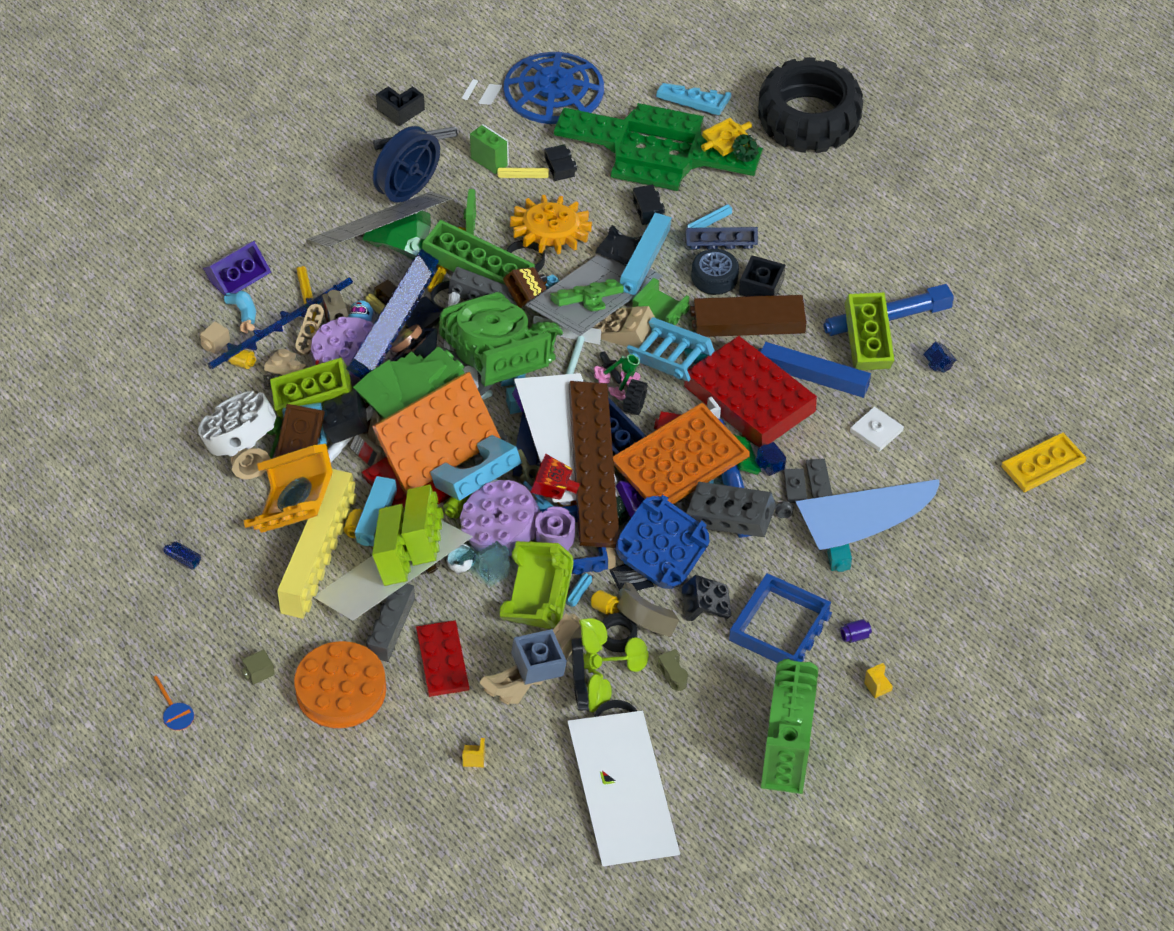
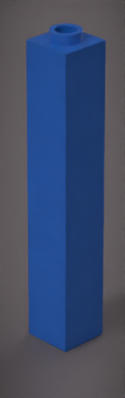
M765 342L763 348L758 350L790 376L862 398L865 397L870 385L871 373L769 342Z

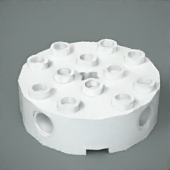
M248 391L235 395L214 408L216 412L211 416L206 415L198 427V433L211 454L216 456H234L244 448L250 449L255 446L257 440L272 430L276 414L264 393L259 392L255 394L253 391Z

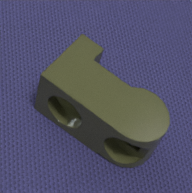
M677 649L659 655L657 666L673 690L682 691L687 687L688 673L684 668H681L679 664L680 654Z

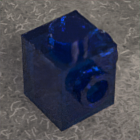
M937 341L923 354L929 361L928 365L932 370H938L943 373L950 370L957 361L949 349Z
M772 442L758 449L756 462L768 476H771L785 469L786 456L775 442Z

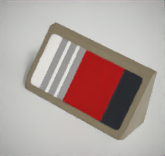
M363 433L352 438L349 449L368 467L383 459L382 451Z

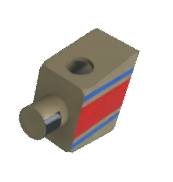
M330 290L322 295V308L327 323L336 320L334 318L336 314H338V317H348L347 308L340 291Z

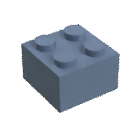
M553 629L514 637L511 654L525 685L564 676L567 661Z

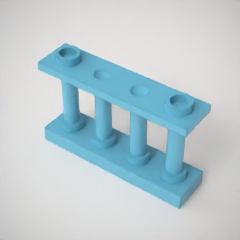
M654 317L649 321L652 333L639 348L627 346L629 354L637 356L641 364L688 382L691 378L687 368L698 355L704 353L711 356L715 351L710 338ZM657 337L664 338V341L652 354L646 352ZM671 343L679 344L667 359L660 357ZM685 348L693 349L681 365L674 362Z

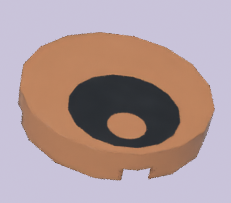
M417 324L413 325L400 334L390 344L389 348L395 353L402 351L410 345L412 338L417 339L422 329Z

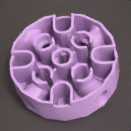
M339 317L322 325L312 338L311 354L313 366H315L317 359L319 364L342 357L349 369L351 385L354 387L369 372L386 361L385 339L381 330L370 321L352 317Z
M510 480L486 483L475 491L463 505L460 515L461 530L473 536L468 541L481 555L487 558H505L512 555L516 541L529 542L530 540L533 541L536 537L535 520L540 513V508L532 494L522 484Z

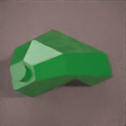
M422 210L364 233L362 240L376 247L384 245L414 260L419 259L422 255L423 241L429 235L431 228L430 213Z

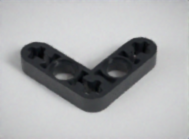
M582 637L571 638L575 699L578 711L589 710V702L584 676Z

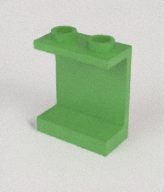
M652 278L633 298L632 307L649 306L656 319L676 325L683 314H687L690 309L688 295L681 301L659 291V280Z

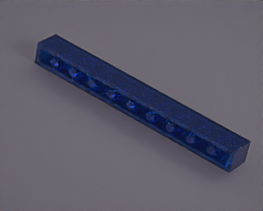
M423 249L419 251L346 369L363 379L369 372L377 368L376 365L380 366L385 359L383 354H387L392 347L390 342L394 343L399 335L397 331L400 332L406 324L403 320H408L412 314L410 309L413 310L419 302L417 298L420 299L424 294L425 290L423 287L426 289L432 279L429 277L433 278L438 270L436 266L439 260Z

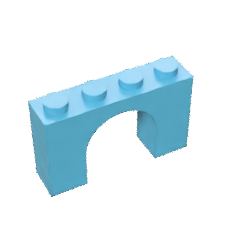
M491 435L477 443L484 461L481 464L467 469H458L445 462L430 471L435 487L460 501L483 487L486 483H490L521 464L517 447Z

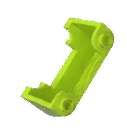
M516 541L515 548L512 551V558L519 567L511 601L506 600L500 606L499 617L515 623L554 629L563 617L573 570V557L559 543Z

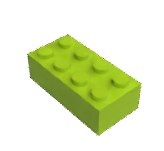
M885 292L848 294L844 304L853 368L859 370L890 369L895 360Z
M342 357L270 379L275 411L282 421L284 419L282 411L283 408H286L287 404L301 406L321 403L322 407V402L353 391L349 369Z
M431 485L416 487L407 491L401 534L413 566L436 561L437 553L440 552L438 542L441 541V519L444 518L442 508L438 507V497L436 492L432 491Z
M402 504L379 509L372 555L384 586L407 582L408 574L411 572V558L401 534L405 512Z

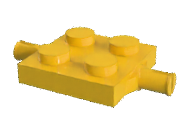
M728 118L702 131V137L708 142L702 144L701 149L705 152L710 148H714L722 156L733 152L732 146L735 138L742 134L748 135L746 130L752 128V123L748 121L740 125L731 118Z

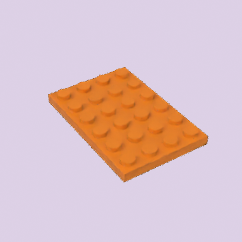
M465 372L372 426L406 495L408 489L421 487L432 481L430 471L445 462L456 467L479 453L477 443L491 435L500 438L470 372Z
M700 403L613 456V464L644 499L664 495L669 498L668 501L674 504L695 491L698 482L708 483L750 457V452L703 403Z

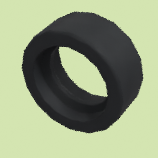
M623 613L610 614L602 620L606 630L616 625L624 626L630 630V636L627 638L616 640L608 636L606 643L603 644L607 650L612 652H625L628 640L637 637V624Z

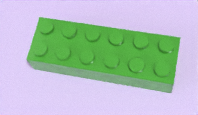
M443 220L437 223L422 245L421 257L453 272L456 267H460L504 285L506 284L503 278L512 270L535 268V264Z

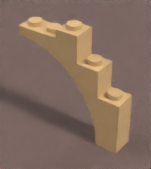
M565 613L553 629L566 661L572 653L571 638L582 637L579 623L580 618L570 613ZM514 665L502 673L483 676L480 684L485 688L484 691L493 697L495 695L500 696L499 699L509 705L519 704L532 684L541 685L543 681L525 685L517 665Z

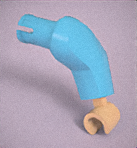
M239 291L236 294L226 293L227 296H224L225 303L236 304L241 311L242 323L240 331L246 334L248 330L253 331L255 329L253 324L256 318V308L251 296L245 291Z

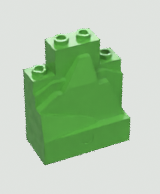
M439 346L425 359L421 355L416 356L411 351L405 358L401 357L398 361L388 360L369 372L354 386V389L366 403L385 419L464 374L463 369L465 367L458 359L454 361V356L447 349L443 351Z

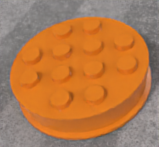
M331 642L315 648L302 659L295 673L294 685L298 705L311 721L321 726L338 729L357 726L377 713L386 696L385 670L381 660L373 651L354 642Z

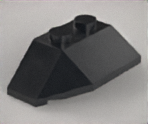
M424 328L417 339L413 338L410 345L398 352L390 361H398L401 357L405 358L411 351L416 356L421 355L425 359L437 347V329Z

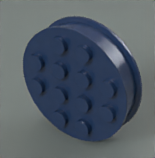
M409 126L396 133L386 143L376 160L373 170V185L375 189L396 203L407 201L420 192L429 182L437 168L440 158L438 139L432 134H428L420 126Z

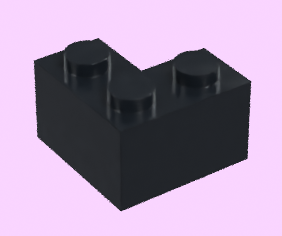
M389 86L376 94L377 110L399 126L425 110L424 94L413 86L401 94Z

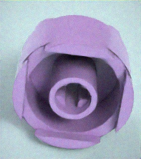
M549 507L547 511L543 513L541 511L537 515L535 520L536 541L559 543L568 551L575 541V519L569 514V511L562 507Z

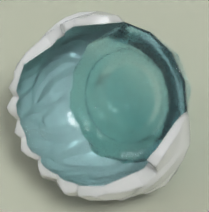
M462 544L449 553L446 560L448 567L452 571L461 573L475 565L476 554L469 546Z

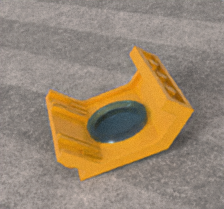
M326 444L309 446L257 463L259 471L267 470L271 489L262 515L256 516L253 519L243 520L245 528L253 527L254 530L259 529L263 533L318 515L333 473Z

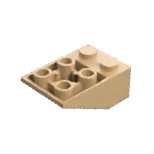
M649 306L618 308L593 328L601 330V340L624 347L630 345L639 348L652 333L649 321L652 317L655 318Z

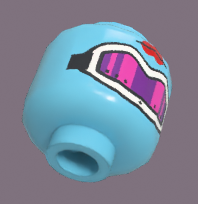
M357 301L351 305L348 317L361 318L371 322L373 308L366 301Z

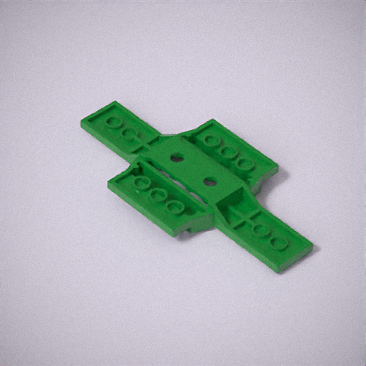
M638 103L636 109L624 120L563 107L554 129L555 136L604 145L615 153V164L611 171V178L645 185L653 184L655 187L674 191L679 190L682 179L691 169L702 166L755 176L763 153V148L758 147L759 153L755 159L750 162H743L734 155V152L722 156L714 148L704 152L701 149V145L708 142L701 135L704 116ZM639 133L648 134L650 136H643ZM655 136L662 137V138H667V139H665V140H663V139H658V138H656ZM673 140L682 141L683 143L673 142ZM638 144H644L646 147L638 148L636 146ZM748 145L743 146L745 147V153L750 150ZM671 151H677V152H679V154H677V155H672V154H669V153H670Z

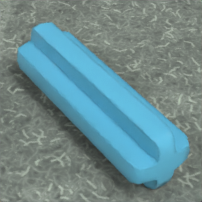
M584 573L566 598L567 605L571 607L576 606L592 582L591 575Z

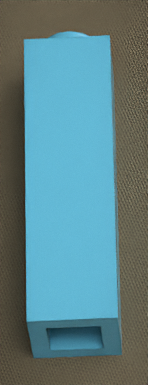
M376 476L355 530L357 543L363 546H374L379 509L390 507L397 492L394 479Z

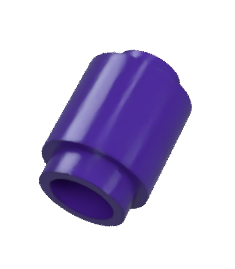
M861 619L844 624L843 627H840V633L844 642L853 643L868 639L872 629L869 622Z

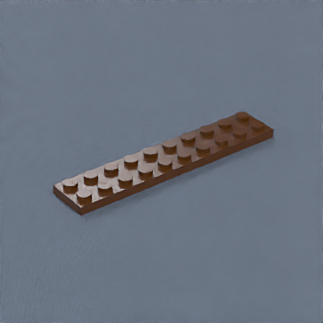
M570 381L569 399L575 482L580 483L576 493L579 546L616 548L619 527L607 383Z

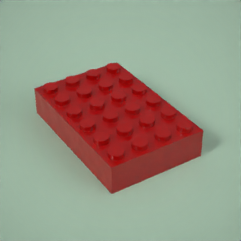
M737 336L712 353L711 356L706 357L688 369L691 380L689 382L684 380V387L704 404L707 405L708 398L712 397L721 408L720 417L761 450L816 412L817 396L740 336Z

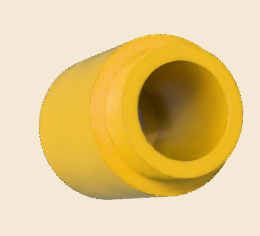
M231 347L227 353V360L232 365L249 369L256 362L255 354L250 350Z
M354 509L349 513L344 526V532L348 537L356 538L355 530L363 510Z
M598 590L592 595V608L606 615L620 611L617 608L619 603L617 597L602 590Z

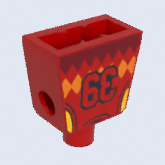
M545 454L531 493L560 500L565 490L576 494L580 483L570 480L573 471L571 467Z

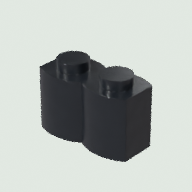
M565 144L544 149V158L554 181L575 177L577 165L575 161H572L571 151L566 148Z

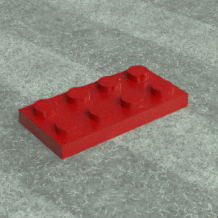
M456 620L416 626L429 697L469 691V682Z

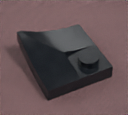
M425 296L396 310L395 314L405 322L406 329L417 324L423 330L424 328H432L440 322V314L443 310L439 309Z

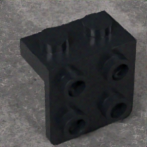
M694 575L682 586L686 620H695L703 611L726 619L732 616L729 590L726 584Z

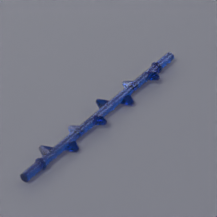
M348 277L339 284L333 285L332 288L316 298H306L307 303L291 313L281 311L280 320L263 330H254V335L239 345L226 344L228 351L223 352L221 356L207 364L208 367L212 370L220 364L229 361L230 358L245 349L256 351V342L274 331L282 332V326L299 316L305 318L309 306L322 303L323 294L328 293L330 290L341 291L353 284V280Z

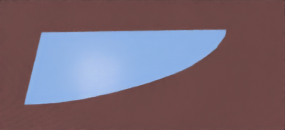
M939 479L795 502L818 549L822 550L870 537L920 512L936 495Z

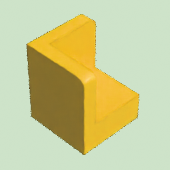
M884 663L866 670L864 684L874 698L886 694L893 689L892 684L884 675L886 667Z
M481 738L480 746L464 745L462 753L463 767L484 768L485 738Z

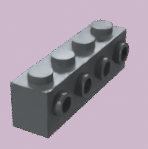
M456 267L450 279L449 294L456 292L460 295V298L472 300L495 292H501L512 304L518 306L506 285Z
M406 583L387 597L386 603L381 605L379 619H376L374 622L373 633L367 638L366 647L373 651L382 661L389 662L415 600L414 585Z

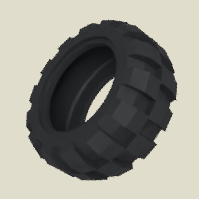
M804 57L802 61L792 59L784 62L782 67H775L761 84L758 117L768 136H774L775 142L785 148L789 145L794 147V151L806 153V150H815L816 153L827 152L831 146L836 149L845 144L858 129L860 119L862 118L863 93L857 80H854L852 73L845 67L840 69L835 62L826 59L824 62L817 61L813 57ZM800 97H813L822 99L835 108L822 113H806L792 108L787 102Z

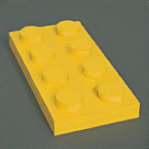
M1062 432L1002 462L1001 467L1025 493L1085 463L1087 457Z

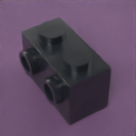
M653 184L633 188L632 201L642 225L649 224L654 213L662 215L665 213L664 204L660 203V194L655 190Z

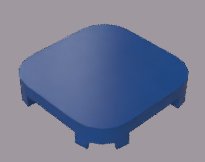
M664 495L647 497L641 503L619 535L616 552L626 565L663 589H673L685 581L708 547L710 540L706 529L707 525L702 520L699 523L668 501L669 498Z

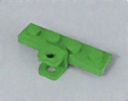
M607 279L606 282H593L588 286H575L574 289L569 290L561 289L555 293H550L551 301L558 306L584 301L585 308L590 311L605 309L602 297L623 293L624 286L615 279Z

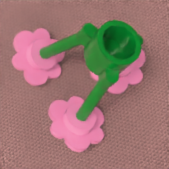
M628 354L626 357L622 355L617 362L607 369L602 366L594 367V377L598 379V382L608 384L610 383L609 372L622 364L623 371L620 374L622 383L620 387H609L608 389L612 396L621 401L626 397L625 385L629 387L631 379H640V374L635 372L640 364V360L633 354Z

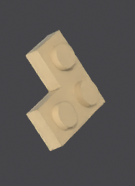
M278 349L265 363L264 371L286 375L305 369L306 365L295 361L296 353L290 352L287 349Z

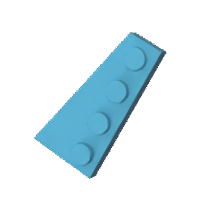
M662 83L657 90L656 97L678 103L679 105L692 107L696 110L709 112L713 115H720L729 102L731 93L725 92V95L717 94L716 90L703 92L700 91V88L685 89V86Z

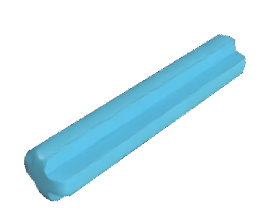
M727 204L688 224L687 228L707 227L732 214L733 209Z

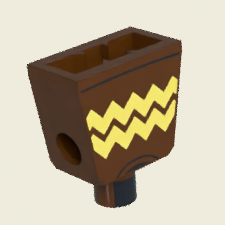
M534 267L512 270L503 278V281L518 307L522 308L546 290L547 278L544 274L539 275Z

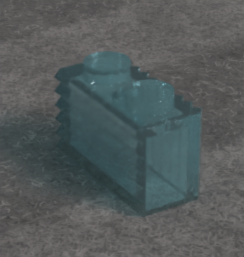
M498 541L479 551L480 577L490 587L509 576L510 563L508 557L510 552L505 545L502 546Z

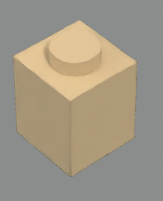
M214 321L200 334L201 346L206 351H211L214 354L218 353L230 342L229 330Z

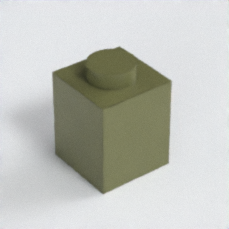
M264 649L242 659V674L253 685L275 675L274 665Z

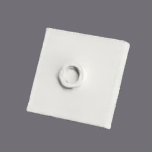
M873 407L850 428V432L880 452L903 431L904 426L876 407Z

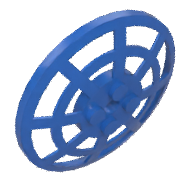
M544 52L522 59L509 70L504 80V95L509 106L522 117L538 123L557 124L560 116H553V108L574 104L579 111L592 113L603 99L604 81L599 70L584 58L564 52ZM543 57H555V58L541 59V60H538V61H535V62L532 61V60H534V59L543 58ZM562 57L577 60L583 64L578 65L577 63L572 62L570 60L562 59ZM545 62H553V66H548L545 68L539 64ZM560 62L569 64L574 67L570 69L560 67ZM523 64L528 65L522 71L520 77L510 79L511 74ZM531 68L538 71L535 76H525ZM591 68L596 73L599 85L589 82L585 69ZM580 71L584 81L574 79L573 74ZM524 82H534V88L528 92ZM519 83L523 97L517 102L510 94L509 84ZM574 85L582 86V90L575 96L572 93ZM588 88L598 91L595 99L588 106L584 107L580 99L585 96ZM536 94H540L541 96L548 98V100L543 101L535 98L534 96ZM565 96L569 98L565 101L554 102V100L557 98H562ZM529 100L536 105L547 107L546 115L533 113L524 109L522 105Z

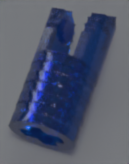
M177 541L173 542L172 545L167 544L163 548L167 556L191 570H194L201 561L199 553Z

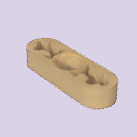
M318 304L309 306L295 343V349L299 355H308L311 352L312 340L310 339L313 338L321 326L324 310ZM315 310H318V314H320V315H316L315 322H313V321H312V318H313V313H312V312H315ZM306 326H313L315 332L307 334L304 329ZM304 338L308 339V348L301 350V346L299 345H303Z

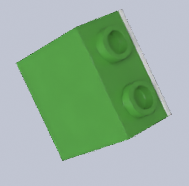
M484 124L470 133L471 159L495 175L498 168H505L509 165L507 139Z

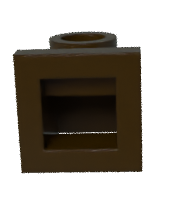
M387 279L374 287V295L391 310L398 308L403 303L402 291L390 280Z

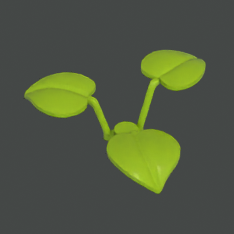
M586 618L580 619L579 623L581 626L582 643L587 651L583 653L584 669H588V673L595 674L590 677L587 688L589 711L595 712L600 705L610 701L612 695L610 682L607 679H603V675L596 671L602 665V661L627 660L628 669L632 672H639L647 665L649 653L644 641L635 637L629 639L626 643L625 653L627 656L601 658L597 652L602 650V645L607 641L606 627L597 619Z

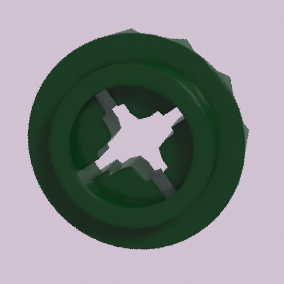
M745 134L735 138L732 146L734 155L743 162L754 160L759 153V145H757L756 139H753L751 135ZM748 143V148H750V150L746 151L745 153V147H743V145H746Z

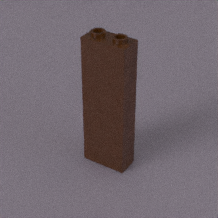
M803 295L694 298V304L690 306V316L694 317V320H692V331L695 330L697 334L705 337L805 334L807 321Z

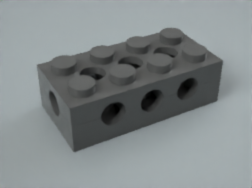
M698 482L686 514L699 523L702 520L707 525L706 529L765 538L776 503L772 493L768 491Z

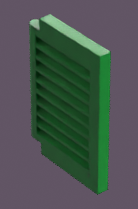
M733 434L750 452V457L737 464L739 470L758 475L762 471L750 442L744 437Z

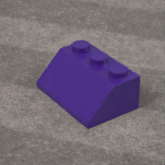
M255 241L245 243L203 268L211 284L224 296H227L226 293L236 294L271 273Z

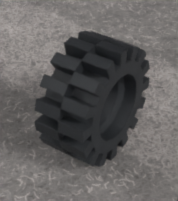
M631 379L625 394L624 412L635 415L641 413L647 396L648 383Z

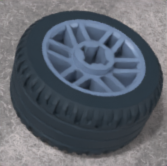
M708 249L696 255L692 262L691 278L697 289L707 294L720 295L727 293L736 286L739 276V264L735 256L722 249Z

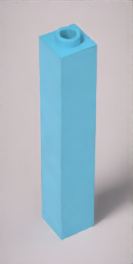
M654 213L621 275L620 284L624 286L625 293L635 296L638 293L670 231L672 217Z

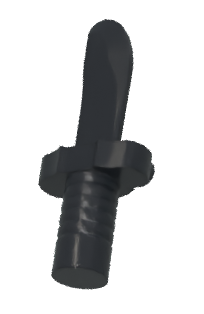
M605 351L599 354L604 362L602 367L605 369L617 362L616 360H610ZM614 368L610 373L616 383L620 384L621 376L617 369Z

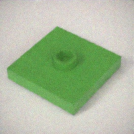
M468 189L464 219H466V232L474 235L476 221V190Z

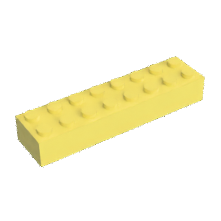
M332 469L333 473L318 515L307 520L277 590L281 614L304 619L306 612H310L312 597L317 595L318 583L323 580L325 575L324 568L330 564L331 552L337 547V537L342 535L344 530L343 523L347 520L350 513V506L356 502L357 495L354 493L355 482L353 481L352 473Z

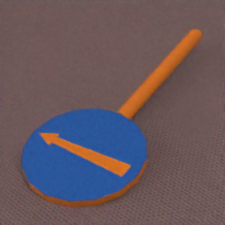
M154 676V680L170 705L163 715L165 725L172 730L186 729L194 721L193 709L184 703L173 704L159 678Z

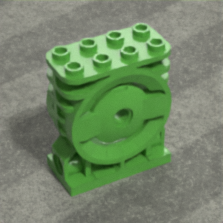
M495 292L443 309L440 314V336L456 349V354L464 363L474 367L481 374V383L484 386L549 366L551 335L548 332L540 334L538 331L529 330L528 318L525 312L520 307L512 304L501 292Z
M783 659L777 663L761 788L803 794L819 671L818 667L811 662Z

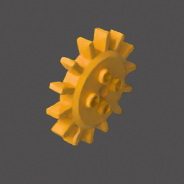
M542 195L541 203L535 204L527 198L525 201L526 209L515 206L514 216L510 218V227H514V238L525 236L523 238V246L525 248L535 242L539 244V253H543L546 246H554L556 253L561 254L562 245L567 244L575 251L577 250V240L585 243L588 241V232L592 230V222L588 221V210L576 213L579 205L577 201L570 206L563 205V196H559L557 202L554 203L548 202L546 195Z

